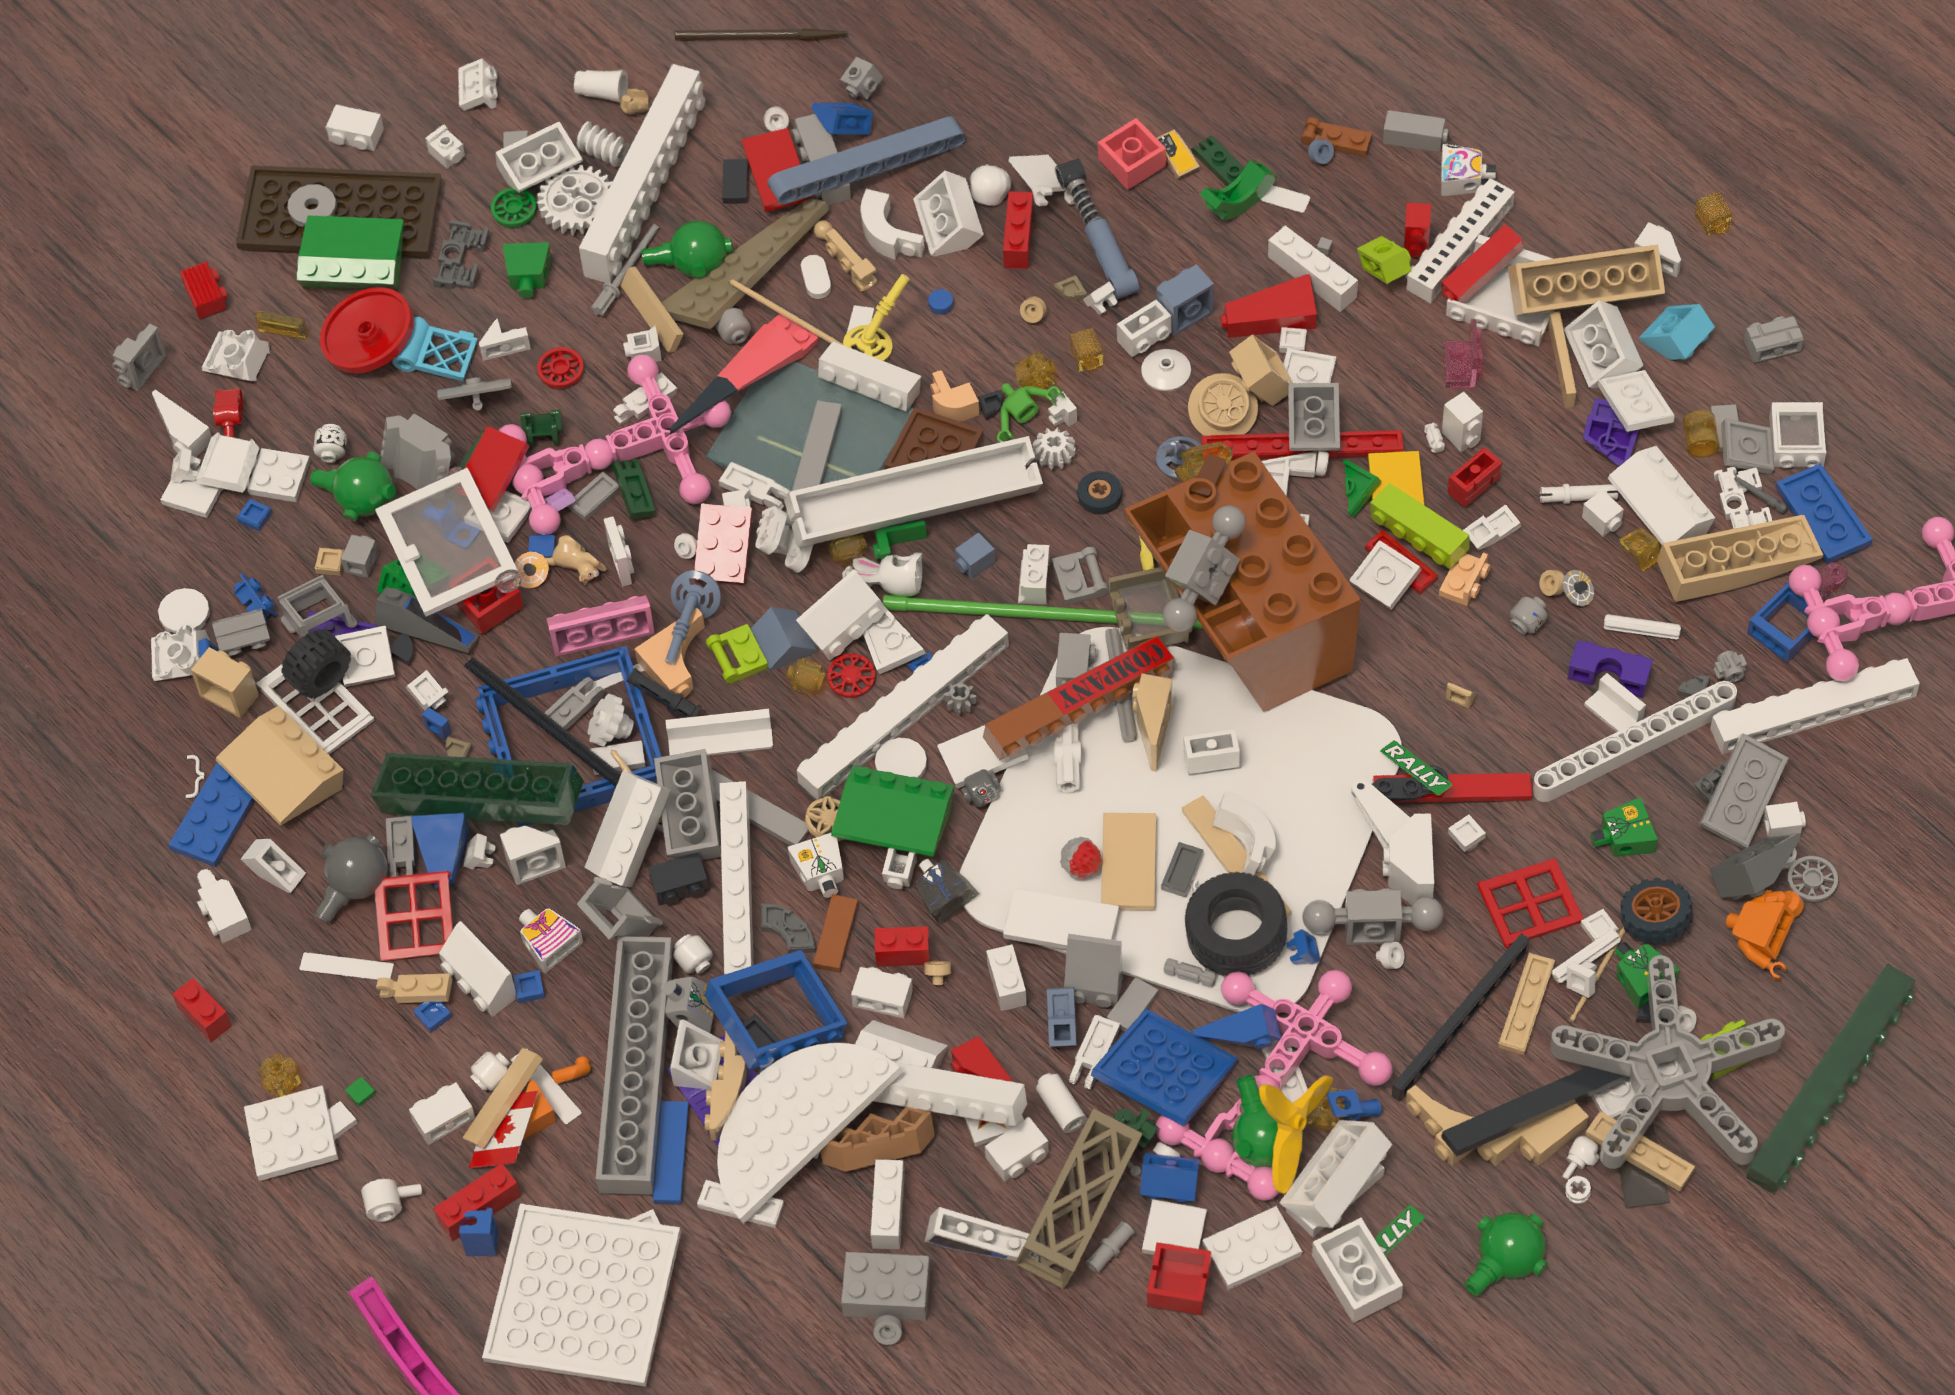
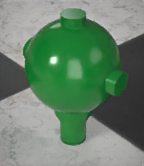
M701 220L690 221L675 231L671 241L663 242V245L642 249V260L644 266L665 264L666 267L675 266L680 273L693 279L696 277L701 278L724 263L727 253L733 252V243L731 238H725L719 228L712 223Z
M368 452L366 457L351 458L345 461L338 469L331 471L315 469L310 477L311 485L325 488L329 493L333 494L337 504L344 510L343 517L355 522L358 517L376 514L375 509L387 504L395 496L396 492L389 471L380 463L382 457L373 452Z
M1254 1074L1246 1075L1236 1080L1242 1103L1240 1108L1242 1113L1233 1125L1232 1145L1239 1158L1247 1165L1254 1168H1272L1273 1148L1278 1131L1277 1121L1269 1115L1263 1106Z
M1510 1212L1500 1214L1493 1219L1487 1215L1480 1221L1477 1229L1482 1232L1479 1239L1481 1259L1477 1262L1475 1272L1464 1282L1465 1288L1472 1295L1478 1297L1493 1282L1497 1283L1501 1278L1519 1279L1531 1273L1537 1276L1542 1274L1548 1263L1543 1260L1546 1242L1541 1230L1544 1224L1540 1217L1534 1213L1526 1216L1521 1213Z

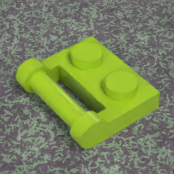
M748 624L721 635H711L706 639V644L710 650H713L724 672L723 678L728 684L768 669V663ZM723 646H729L739 668L732 667L722 648Z

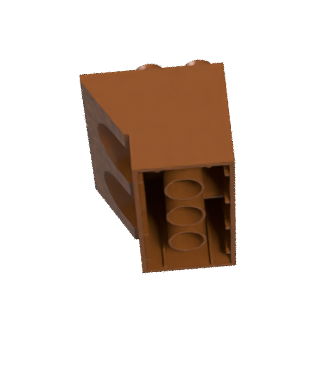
M1252 452L1225 464L1215 485L1207 479L1195 477L1124 508V515L1166 574L1189 530L1213 538L1215 531L1212 519L1219 508L1233 505L1244 513L1246 518L1244 531L1238 537L1228 539L1224 548L1238 557L1240 561L1216 606L1198 598L1193 605L1197 612L1196 618L1226 662L1233 667L1262 711L1265 712L1353 671L1361 599L1255 452ZM1198 485H1205L1211 489V493L1207 496L1192 492L1191 489ZM1172 582L1176 590L1182 596L1184 590L1177 584Z

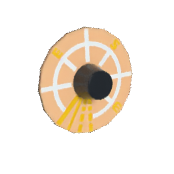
M537 552L524 553L514 563L518 570L512 572L514 580L524 588L538 587L548 576V562L543 555Z

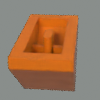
M529 1080L526 1092L538 1091L523 1140L556 1122L552 1107L537 1083L533 1080Z

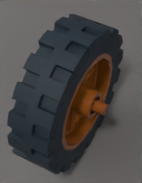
M1654 878L1653 881L1646 879L1641 881L1639 885H1632L1630 887L1631 890L1624 893L1623 900L1620 902L1621 920L1624 930L1626 932L1629 931L1633 939L1638 938L1642 943L1647 944L1648 941L1654 945L1664 941L1665 943H1670L1672 939H1679L1683 936L1684 931L1687 932L1689 930L1690 923L1693 921L1692 900L1690 899L1689 892L1687 890L1684 891V887L1678 883L1676 885L1670 879H1666V881L1661 880V878ZM1676 910L1673 914L1669 913V911Z

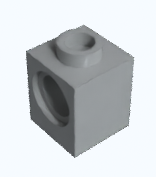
M351 535L341 558L344 572L369 578L379 554L376 541L368 536Z

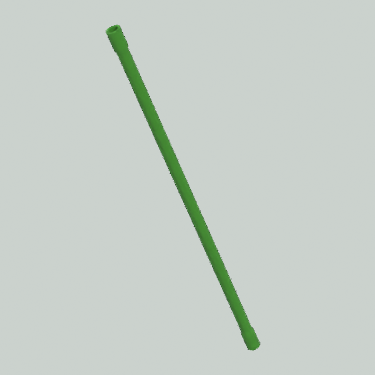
M884 595L883 605L890 611L910 610L972 615L988 614L989 616L1118 624L1114 611L922 599L895 595ZM1128 612L1132 625L1168 627L1164 622L1163 614ZM1196 618L1192 629H1204Z

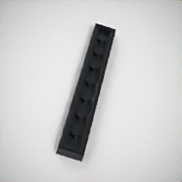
M1522 933L1518 936L1392 1085L1391 1097L1397 1101H1402L1407 1095V1091L1418 1082L1525 956L1529 947V938Z
M1619 1054L1613 1055L1614 1058H1621V1057H1622V1056L1619 1055ZM1588 1066L1442 1131L1441 1138L1457 1157L1625 1082L1630 1078Z

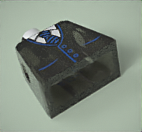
M929 858L922 861L919 865L923 875L916 880V886L929 913L940 925L980 894L946 860H941L938 864H935Z

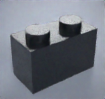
M699 852L648 867L658 906L664 904L672 905L681 899L699 897L705 892H709L708 881Z

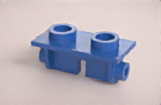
M240 574L243 582H238L234 585V593L244 606H247L252 601L246 610L250 612L262 608L266 621L268 620L267 616L270 614L278 617L279 615L273 608L275 603L269 596L261 592L263 587L254 577L248 578Z

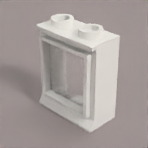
M1772 402L1769 420L1772 432L1774 467L1810 468L1820 463L1824 467L1827 452L1825 447L1823 402Z

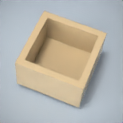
M1252 334L1229 351L1233 359L1231 364L1235 371L1241 374L1243 378L1241 384L1247 392L1250 393L1252 391L1261 402L1265 400L1272 406L1288 395V383L1293 382L1278 353Z
M209 647L191 669L199 696L239 718L243 717L259 697L251 668L244 662L240 661L238 663L232 660L228 654L221 650L217 652Z

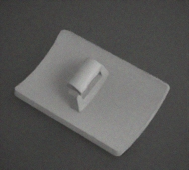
M480 377L466 379V384L462 386L437 390L438 400L472 395L473 408L480 410L483 403L480 400L479 393L509 389L512 387V380L507 378L486 382L481 381Z

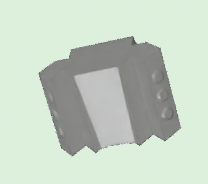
M413 414L408 420L400 415L386 417L380 456L382 457L381 463L387 470L393 469L394 479L400 478L419 490L448 477L449 467L454 463L455 455L451 450L452 441L448 434L418 415ZM446 490L431 496L430 501L445 499Z

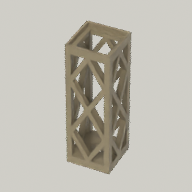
M1093 1108L1014 1263L1015 1265L1061 1289L1065 1288L1142 1133ZM1095 1145L1098 1146L1095 1149L1089 1151L1088 1153L1082 1155L1084 1151L1090 1149L1091 1147ZM1108 1151L1112 1153L1113 1170L1111 1171L1109 1167ZM1101 1153L1103 1175L1086 1185L1084 1162ZM1076 1167L1079 1184L1078 1190H1076L1073 1170ZM1067 1177L1069 1195L1054 1203ZM1104 1183L1102 1187L1096 1189L1095 1191L1087 1195V1192ZM1102 1195L1090 1220L1088 1202ZM1070 1203L1069 1206L1052 1215V1212ZM1079 1207H1081L1084 1228L1081 1231L1078 1214ZM1071 1213L1074 1235L1056 1245L1053 1222ZM1045 1227L1047 1228V1237H1048V1246H1049V1247L1045 1246L1044 1229H1043V1228H1045ZM1075 1243V1245L1071 1246L1070 1248L1066 1249L1065 1251H1063V1252H1061V1253H1058L1059 1251L1063 1250L1064 1248H1066V1247L1070 1246L1071 1244ZM1030 1251L1039 1255L1040 1262L1028 1256ZM1056 1264L1065 1270L1061 1274L1050 1267Z

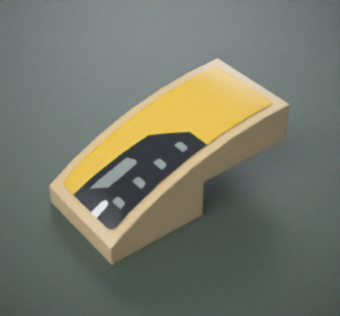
M1175 130L1156 138L1166 148V160L1176 179L1199 169L1200 166L1193 154Z

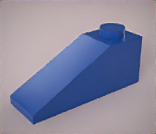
M1264 1004L1256 1005L1192 1030L1194 1036L1205 1040L1256 1047L1257 1049L1268 1048L1272 1046V1042L1281 1039L1275 1009Z

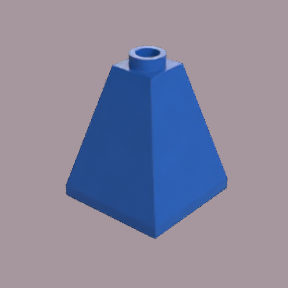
M464 813L411 816V822L427 872L449 871L451 873L449 876L450 888V885L455 883L470 835V826ZM432 883L434 888L439 890L438 883Z

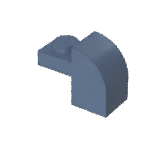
M1074 987L1047 988L1049 1046L1076 1045Z

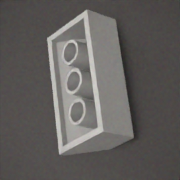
M706 749L654 758L657 784L671 790L661 813L667 856L681 858L699 852L701 860L721 857V829L711 759Z

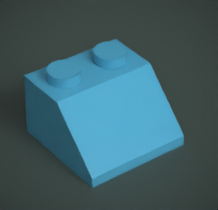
M1700 304L1668 306L1639 339L1642 343L1669 360H1685L1693 355V350L1700 343L1707 340L1708 334L1715 326Z

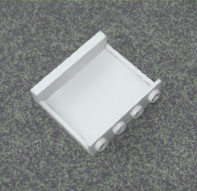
M1478 235L1475 241V251L1489 238ZM1523 249L1520 254L1465 304L1448 299L1446 316L1456 321L1473 324L1481 329L1485 328L1497 332L1502 336L1521 340L1526 344L1539 346L1549 325L1550 312L1555 311L1515 316L1507 267L1553 258Z

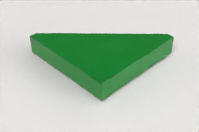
M1345 459L1343 464L1345 465L1346 473L1345 488L1346 496L1348 497V514L1355 518L1382 481L1379 477Z

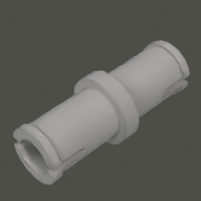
M1121 1221L1108 1238H1103L1100 1241L1101 1246L1085 1261L1087 1266L1099 1274L1113 1256H1118L1120 1253L1119 1249L1135 1233L1134 1230L1127 1223Z

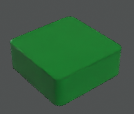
M362 1077L346 1088L347 1095L359 1107L375 1095L374 1089Z

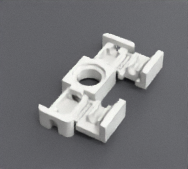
M1735 467L1727 468V472H1722V470L1714 472V481L1719 480L1722 490L1720 502L1726 521L1731 520L1733 529L1772 521L1769 507L1762 508V512L1753 513V511H1750V514L1748 513V506L1743 493L1747 492L1748 489L1734 480L1735 476H1738L1762 491L1757 468L1739 471L1738 475ZM1737 500L1741 503V506L1737 509H1731L1727 504L1729 501Z

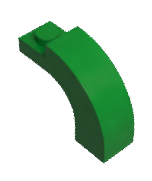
M1250 160L1241 174L1230 185L1219 190L1205 187L1200 196L1206 200L1205 205L1222 220L1233 219L1255 205L1270 189L1278 176L1263 163Z

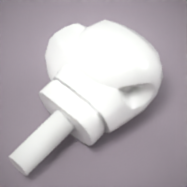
M1579 1136L1575 1139L1566 1158L1570 1165L1562 1175L1564 1179L1568 1180L1576 1167L1583 1169L1586 1164L1594 1166L1600 1156L1597 1154L1598 1145L1593 1140L1585 1136Z

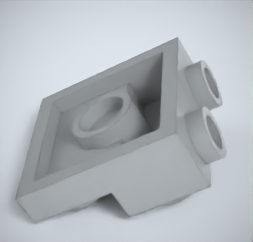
M149 324L144 331L138 334L136 341L126 338L115 349L113 354L115 362L112 366L119 372L117 381L123 387H131L139 391L166 357L158 327Z

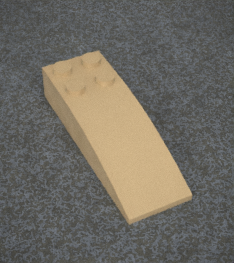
M1799 515L1663 543L1657 563L1674 601L1677 602L1721 593L1773 578L1794 570L1800 565H1806L1821 559L1823 553L1805 515Z

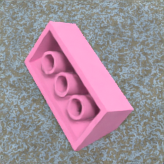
M646 595L641 597L634 596L628 600L615 603L608 602L602 606L582 608L576 612L556 614L553 617L546 618L555 657L655 634L651 609Z

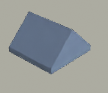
M770 607L751 628L768 663L770 672L817 653L813 642L797 623L796 619L799 618V615L795 610Z

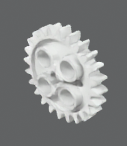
M580 165L578 170H575L572 166L568 172L564 170L560 175L555 174L553 175V180L545 179L546 186H540L541 193H538V207L541 217L545 218L547 225L552 223L554 230L561 226L562 233L570 229L571 235H574L576 229H579L580 233L584 234V229H589L612 182H609L608 175L602 176L601 170L593 173L592 166L587 171L583 169V165Z

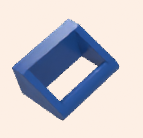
M814 102L812 104V110L826 132L831 134L870 135L872 110L853 103Z

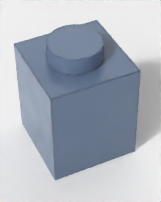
M977 533L955 549V565L961 573H966L973 579L995 563V549L980 533Z

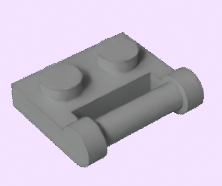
M1087 547L1081 552L1052 558V566L1065 605L1108 594V585L1103 581L1096 560L1098 555L1095 547ZM1086 562L1094 586L1087 588L1080 564Z

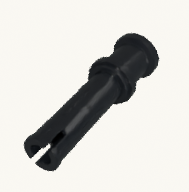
M637 668L633 669L626 680L627 683H630L668 707L666 710L670 714L675 713L681 718L696 717L702 707L699 704L696 706L683 698L684 694L673 693L637 670Z

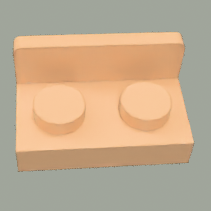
M1465 553L1449 570L1439 590V596L1468 606L1471 598L1475 599L1479 593L1481 578L1486 579L1491 565L1487 564L1488 554L1483 553L1479 559Z

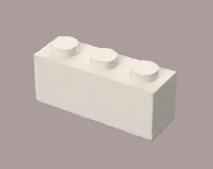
M903 1160L875 1161L871 1223L873 1249L900 1250L905 1176Z

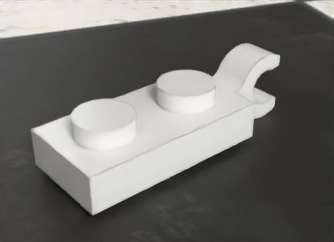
M662 372L657 375L655 380L661 394H665L669 399L678 393L677 387ZM642 386L623 398V404L613 409L617 414L614 419L620 425L627 422L632 416L639 420L649 413L648 399Z

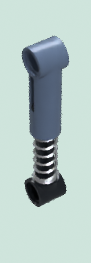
M1077 158L1055 166V174L1062 189L1066 188L1069 194L1073 196V202L1077 204L1076 209L1080 211L1079 215L1083 217V223L1087 225L1084 231L1107 277V281L1115 289L1113 294L1116 300L1139 292V283L1134 271L1129 269L1107 221L1099 217V210L1095 209V203L1091 201L1092 196L1088 194L1089 189L1085 188V181L1087 179L1081 160Z

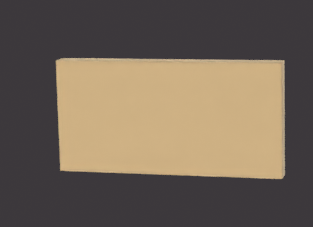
M1103 813L1101 903L1119 906V910L1154 911L1156 813Z

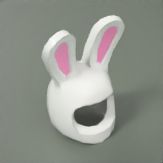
M915 552L907 557L897 555L886 556L880 564L864 557H855L853 560L855 571L866 584L881 585L885 592L896 596H913L920 592L922 583V553ZM846 569L845 574L848 575L853 569Z

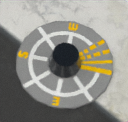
M1569 571L1563 579V590L1566 597L1577 606L1588 605L1594 596V587L1591 580L1582 571Z

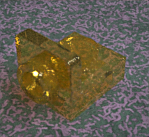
M1641 527L1619 539L1621 547L1636 557L1638 568L1642 571L1657 563L1660 553L1658 540Z

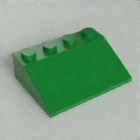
M307 215L298 257L297 281L302 287L364 290L381 287L399 291L404 219Z
M853 765L845 783L831 836L934 856L953 810L954 785Z

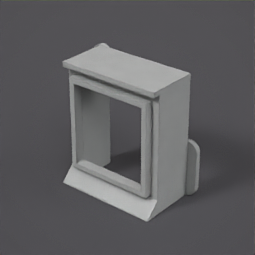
M323 575L277 597L284 615L281 617V622L290 633L297 632L300 637H304L309 633L308 630L340 615L348 627L353 628L357 625V620L349 612L348 605L343 603L324 579ZM324 599H327L332 605L304 620L297 613Z
M595 877L593 885L577 903L578 907L609 940L615 936L648 937L657 926L663 924L659 918L654 917L628 888L615 886L605 878ZM598 909L611 911L619 921L613 927Z

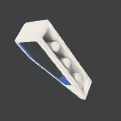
M939 1207L930 1216L925 1242L952 1250L1016 1261L1029 1233ZM1030 1251L1028 1256L1038 1261L1039 1255Z

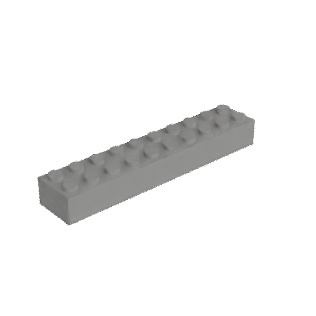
M618 936L596 1170V1183L599 1193L649 1195L654 1193L668 1017L665 1013L668 996L663 993V986L666 982L672 980L674 950L670 937Z

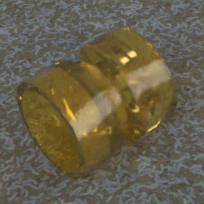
M1698 410L1687 414L1683 418L1687 453L1698 458L1715 454L1719 450L1715 415L1706 410Z

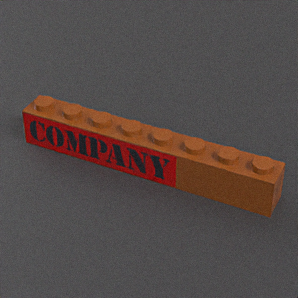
M1155 636L986 723L983 739L1000 761L1006 757L1012 758L1029 745L1035 746L1043 738L1051 734L1056 735L1060 733L1066 726L1072 723H1080L1087 715L1093 712H1101L1108 704L1124 700L1129 693L1133 692L1134 684L1140 683L1142 674L1166 678L1172 672L1175 658L1160 638Z

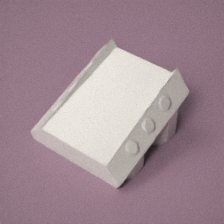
M233 330L219 331L205 359L202 370L248 381H257L256 376L267 353L270 354L268 341L260 340L252 330H246L240 335H236Z
M217 432L210 439L196 479L197 483L243 493L249 485L250 474L254 471L259 447L253 439L246 441L222 436Z
M185 624L177 630L176 634L171 635L165 631L151 638L153 680L158 681L192 675L191 669L199 660L198 641L204 638L211 641L206 630L197 631L192 625Z

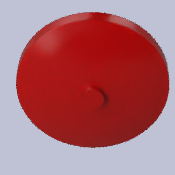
M376 287L358 291L342 300L327 316L320 332L321 350L329 363L340 371L364 373L378 369L393 360L408 343L414 328L413 311L405 298L392 289Z

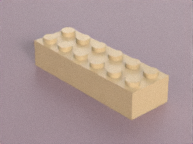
M1658 244L1520 263L1507 267L1515 316L1591 306L1598 300L1612 303L1665 294Z

